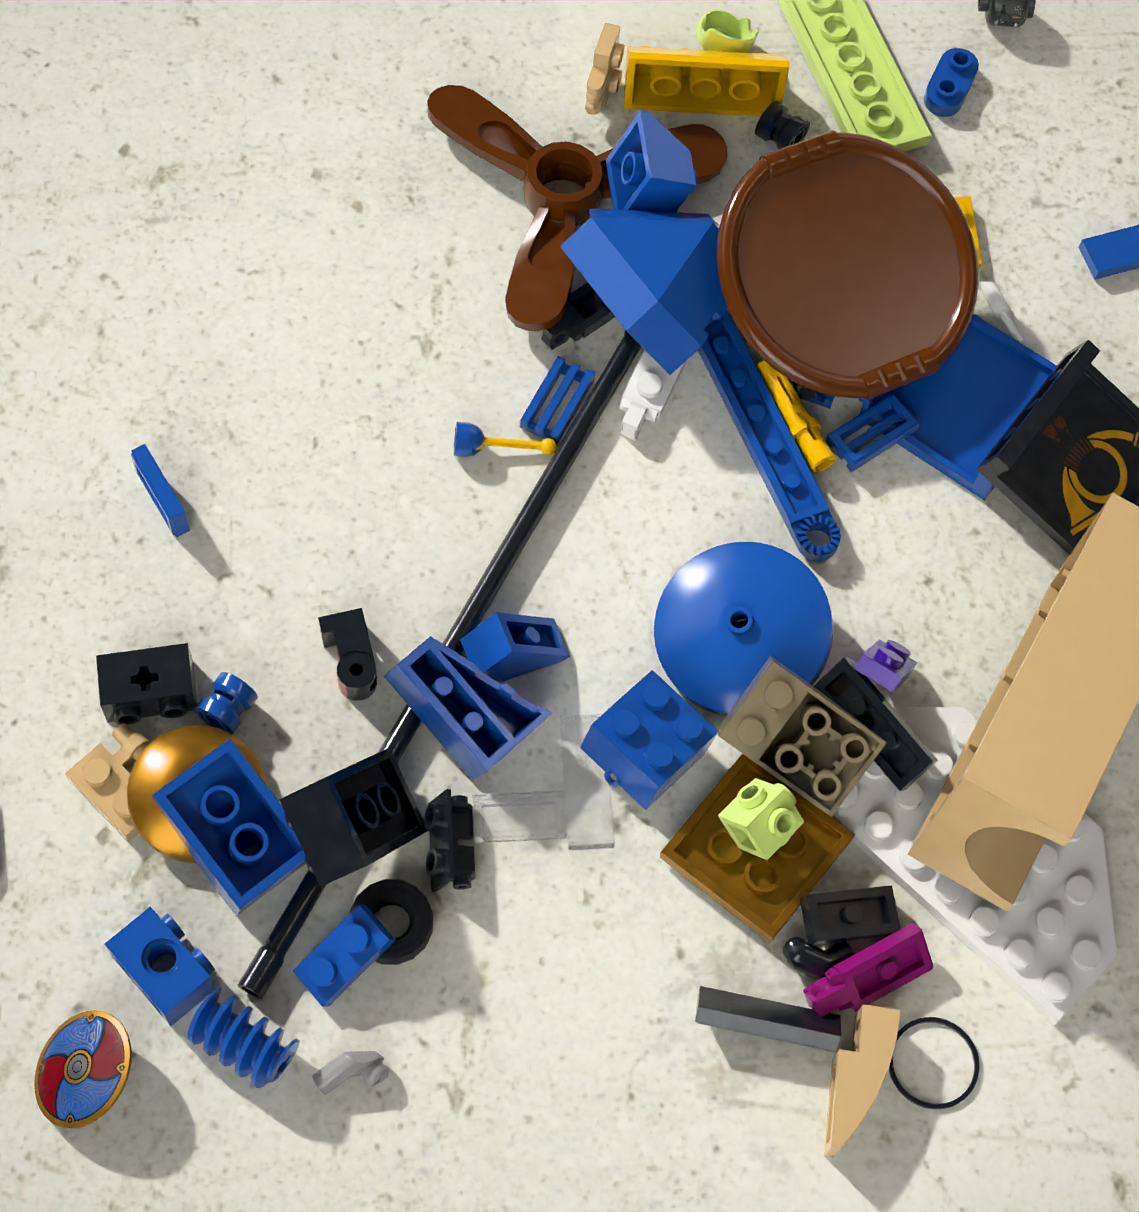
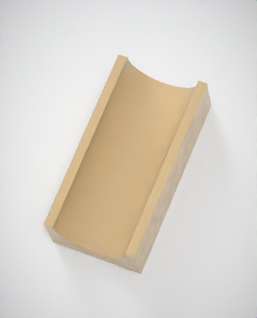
M1112 493L1050 583L907 854L1005 911H1008L1013 906L1045 839H1050L1064 847L1072 840L1139 701V507Z

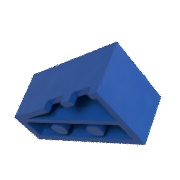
M430 636L383 677L471 780H474L488 772L544 722L552 712L543 706L537 707L516 694L514 688L506 683L500 684L478 670L479 666Z

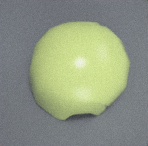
M721 9L707 11L699 20L696 28L698 42L704 51L748 53L759 33V30L756 29L751 32L749 18L738 20L732 13Z

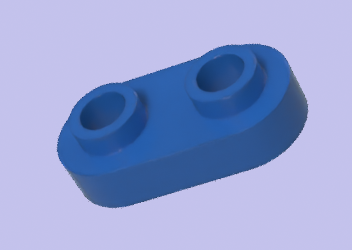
M953 48L947 50L941 56L924 95L925 107L934 115L949 117L955 115L961 109L979 67L978 60L973 53L966 49Z

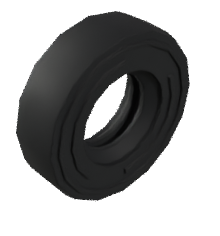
M384 879L370 884L357 895L349 914L358 905H366L374 915L385 906L396 905L403 908L408 913L410 919L407 931L402 936L395 938L396 941L375 962L382 965H399L414 959L426 948L433 933V911L428 898L415 885L401 879Z

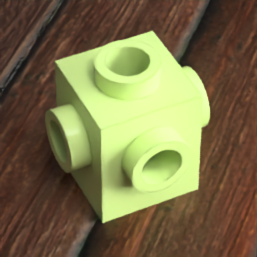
M757 778L744 786L739 791L737 797L718 815L739 849L765 860H768L781 846L785 845L791 838V835L804 823L803 818L795 807L797 800L788 788L780 783L773 785Z

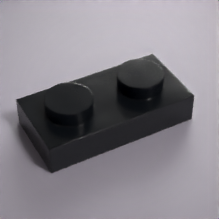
M892 885L807 894L800 898L807 941L812 945L889 936L901 929Z

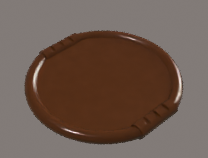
M831 130L760 156L759 161L747 171L733 190L719 227L717 239L718 278L726 306L736 327L754 351L773 369L797 384L816 392L836 397L869 400L939 372L940 367L956 350L972 320L979 287V268L973 235L966 217L949 189L926 165L904 150L880 139Z

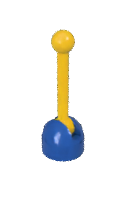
M456 422L454 456H474L481 451L484 445L541 450L545 455H552L557 449L556 442L550 438L538 442L485 437L483 431L477 425L467 422Z

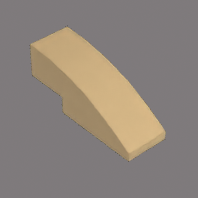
M863 1004L855 1015L852 1051L839 1049L832 1059L824 1147L825 1157L834 1158L860 1126L876 1100L889 1070L895 1049L901 1010Z

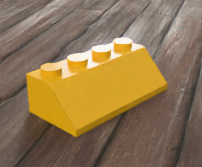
M627 46L624 109L761 117L765 109L773 101L777 100L782 104L789 72V60L784 55L767 53L756 54L691 50L687 48L669 49L652 48L649 46Z

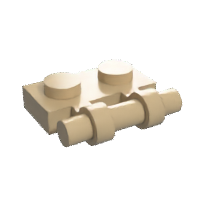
M122 723L112 732V736L121 745V748L112 755L100 743L69 769L65 775L76 789L129 842L138 834V831L132 822L128 810L127 786L130 773L126 769L137 760L140 753L150 744V741L141 732L134 733L126 723Z

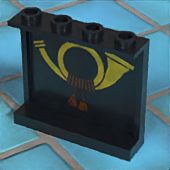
M1089 339L1066 353L976 469L1069 555L1112 493L1139 507V408L1091 364L1100 350Z

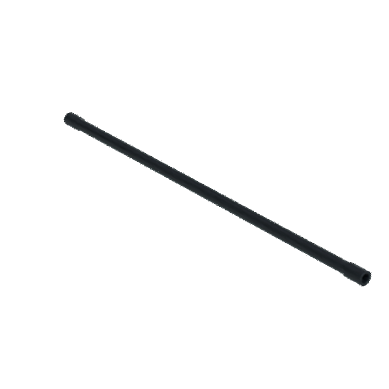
M626 330L614 354L442 644L461 655L464 651L460 640L480 624L642 346ZM407 704L378 751L380 752L390 747L397 764L422 723ZM309 869L265 944L258 949L238 983L240 989L255 998L263 999L284 963L286 953L326 885L320 887L316 876Z

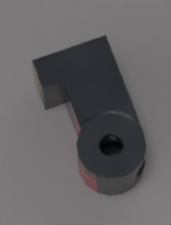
M362 608L318 617L324 648L332 646L337 648L339 657L337 679L341 693L346 698L354 701L369 698L377 687V675Z

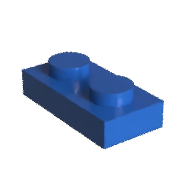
M358 905L293 972L322 1007L330 1006L396 939L366 905Z

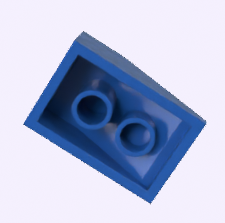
M231 739L152 795L198 866L235 916H238L306 864L305 853L299 840L285 820L283 806Z

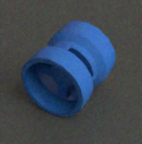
M221 672L212 684L213 692L210 696L203 697L194 710L199 718L209 726L233 734L240 725V715L244 710L251 709L258 695L252 687L240 678L227 672Z

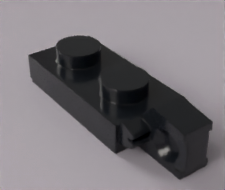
M587 282L570 293L564 316L560 322L549 329L543 330L541 339L553 350L567 342L570 337L575 342L582 337H587L614 319L615 316Z

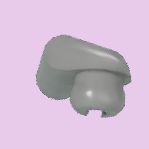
M351 1051L340 1054L314 1073L312 1078L318 1089L327 1095L353 1076L362 1075L366 1085L376 1086L388 1077L389 1070L382 1062L384 1058L376 1051Z

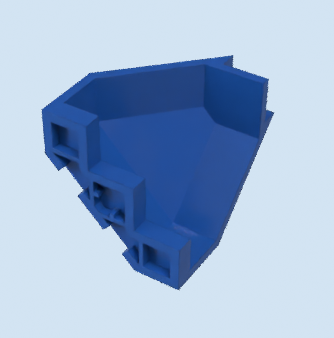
M589 209L590 218L560 247L625 330L671 375L702 347L709 336L704 329L713 320L720 319L727 310L717 269V239L720 226L706 213Z

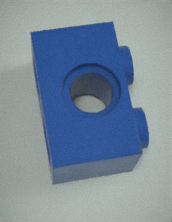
M150 906L104 945L111 957L171 1027L216 989L210 976L215 971V968L198 948L190 953L182 944L180 939L185 934L168 913L160 918ZM173 955L176 957V963L170 970L166 972L153 971V964L160 956Z

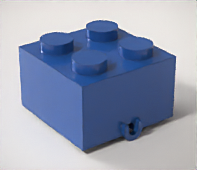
M651 670L592 723L580 748L605 771L604 778L608 784L613 787L621 786L639 805L647 810L705 755L719 731L660 676ZM611 774L617 777L616 781L611 778Z

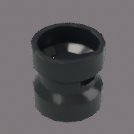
M776 100L761 115L755 128V134L764 141L772 140L776 143L777 149H781L803 141L809 130L810 122L800 115L792 116L788 113V108Z

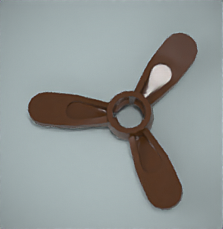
M460 85L439 87L430 94L427 100V115L432 124L476 156L523 182L525 203L534 218L516 255L505 296L508 318L518 328L526 331L549 329L560 322L567 310L575 265L560 246L576 232L577 226L585 223L590 218L589 209H599L602 199L612 198L606 158L613 149L595 156L592 151L584 146L567 141L553 142L542 146L511 117L474 90ZM688 124L667 129L690 150L693 169L697 172V184L710 181L720 174L727 159V145L723 137L715 129L704 124ZM553 180H568L577 183L584 189L572 194H560L550 191L543 185Z

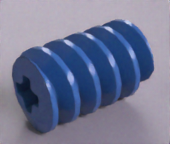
M221 987L215 989L197 1009L191 1021L187 1039L193 1045L204 1042L203 1050L209 1056L219 1053V1062L225 1067L236 1063L235 1073L239 1077H246L252 1073L251 1084L255 1088H262L269 1082H274L291 1062L299 1047L300 1040L295 1038L283 1047L281 1045L284 1035L283 1028L280 1027L267 1036L265 1031L269 1022L268 1018L264 1016L254 1025H251L249 1021L253 1008L247 1006L239 1014H235L233 1011L237 1003V997L232 995L221 1004L218 1002Z

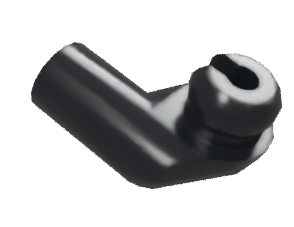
M793 937L783 947V955L787 959L788 965L792 969L813 979L826 977L825 973L830 968H834L836 964L855 955L846 940L826 950H822L805 942L801 937Z

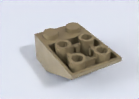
M772 656L769 657L718 727V736L831 817L887 743Z

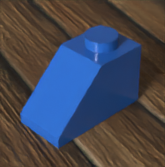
M496 612L460 640L467 659L479 666L478 670L492 679L506 681L551 666L570 657L554 618Z

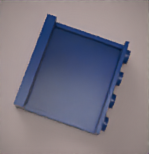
M973 313L972 320L963 339L953 354L940 367L939 372L869 400L859 398V401L863 403L860 414L894 393L920 423L917 431L911 435L904 436L897 444L985 501L995 486L976 469L1057 365ZM891 409L882 416L878 415L868 425L873 427L896 413V411ZM903 420L897 425L890 426L889 428H887V431L883 433V435L885 436L895 428L905 423V421Z

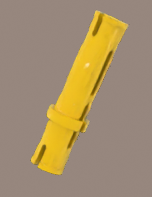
M763 360L756 367L791 435L811 466V470L814 473L827 470L836 462L835 459L837 457L832 453L820 433L821 425L815 417L810 416L789 379Z

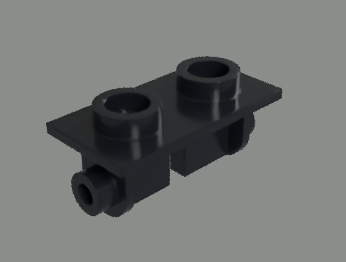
M446 789L428 803L424 816V825L426 830L429 831L430 850L426 857V872L431 876V892H437L449 882H453L454 889H469L472 887L471 881L476 878L474 846L458 845V839L471 840L474 838L473 806L468 803L467 796L456 795L451 797V789Z

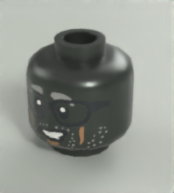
M978 0V11L985 12L986 22L991 26L1020 27L1027 18L1033 17L1036 0Z

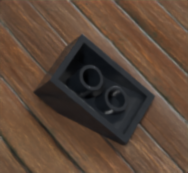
M390 747L279 799L284 809L285 820L288 826L295 832L305 853L307 867L316 876L320 887L370 865L427 832L424 819Z

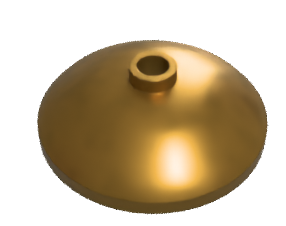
M183 726L158 736L140 753L128 780V810L138 833L157 852L177 861L196 863L152 795L227 740L231 739L267 786L265 772L254 752L238 737L211 726Z

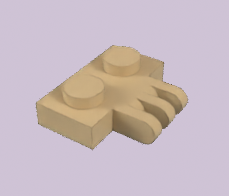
M605 23L594 51L593 67L587 81L585 110L588 114H598L602 107L605 108L610 93L617 94L622 78V70L618 69L621 65L625 45L619 43L620 26Z

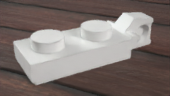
M644 349L621 398L619 409L626 411L621 423L623 424L620 432L621 435L636 440L645 420L655 422L656 419H660L688 360L669 375Z

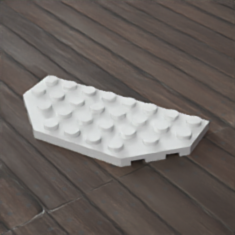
M893 707L938 761L904 791H899L875 761H873L832 817L855 834L852 840L854 844L1052 1025H1055L1117 957L1103 829L1084 813L1072 840L1065 847L1046 838L1013 906L1008 911L1001 909L907 855L978 719L964 707Z

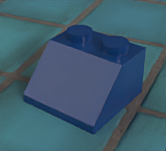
M639 110L606 158L613 210L677 212L688 195L692 194L696 188L697 172L693 169L690 150L646 110Z

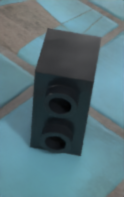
M188 643L96 655L100 706L107 723L115 722L116 724L126 723L130 725L139 722L144 717L159 715L163 718H178L186 715L187 711H194L198 705L194 664ZM151 683L150 690L145 691L146 684Z

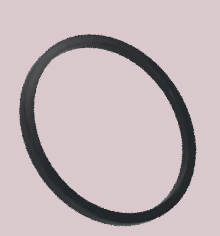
M924 1017L907 1023L898 1031L897 1041L906 1030L921 1023H938L956 1031L971 1050L974 1072L969 1087L960 1097L951 1102L932 1104L913 1097L902 1087L894 1071L892 1056L889 1074L897 1090L910 1102L927 1109H946L962 1102L972 1092L979 1076V1057L970 1037L959 1026L942 1018Z

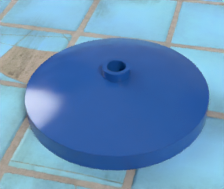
M734 542L719 545L700 553L675 573L665 587L656 609L654 640L660 663L676 689L700 708L726 717L770 656L813 686L822 673L830 655L833 640V620L828 598L821 583L801 560L785 550L772 545L758 542ZM746 619V626L743 628L734 627L737 625L738 620Z

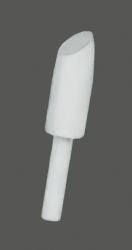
M980 282L983 294L996 318H1002L1012 338L1023 343L1022 336L1009 316L1011 309L997 285L992 282Z

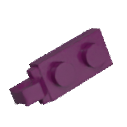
M913 922L836 964L834 968H830L825 973L826 978L818 979L803 990L808 1006L818 1013L821 1018L836 1009L843 1011L851 1008L857 1012L863 1004L869 1005L931 971L934 966L922 929Z

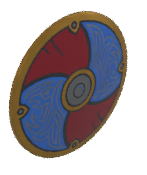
M96 1010L79 1013L60 1025L45 1044L35 1071L34 1089L41 1112L53 1124L64 1128H80L89 1125L107 1113L121 1095L131 1068L132 1050L129 1035L123 1024L116 1017Z

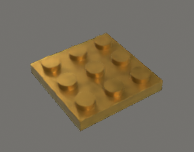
M742 754L663 848L659 858L771 943L800 907V898L812 892L853 840L855 834ZM755 778L773 785L780 783L788 788L797 800L795 807L804 820V823L791 835L789 841L781 846L768 860L739 849L718 817L737 797L739 791L747 784H750Z

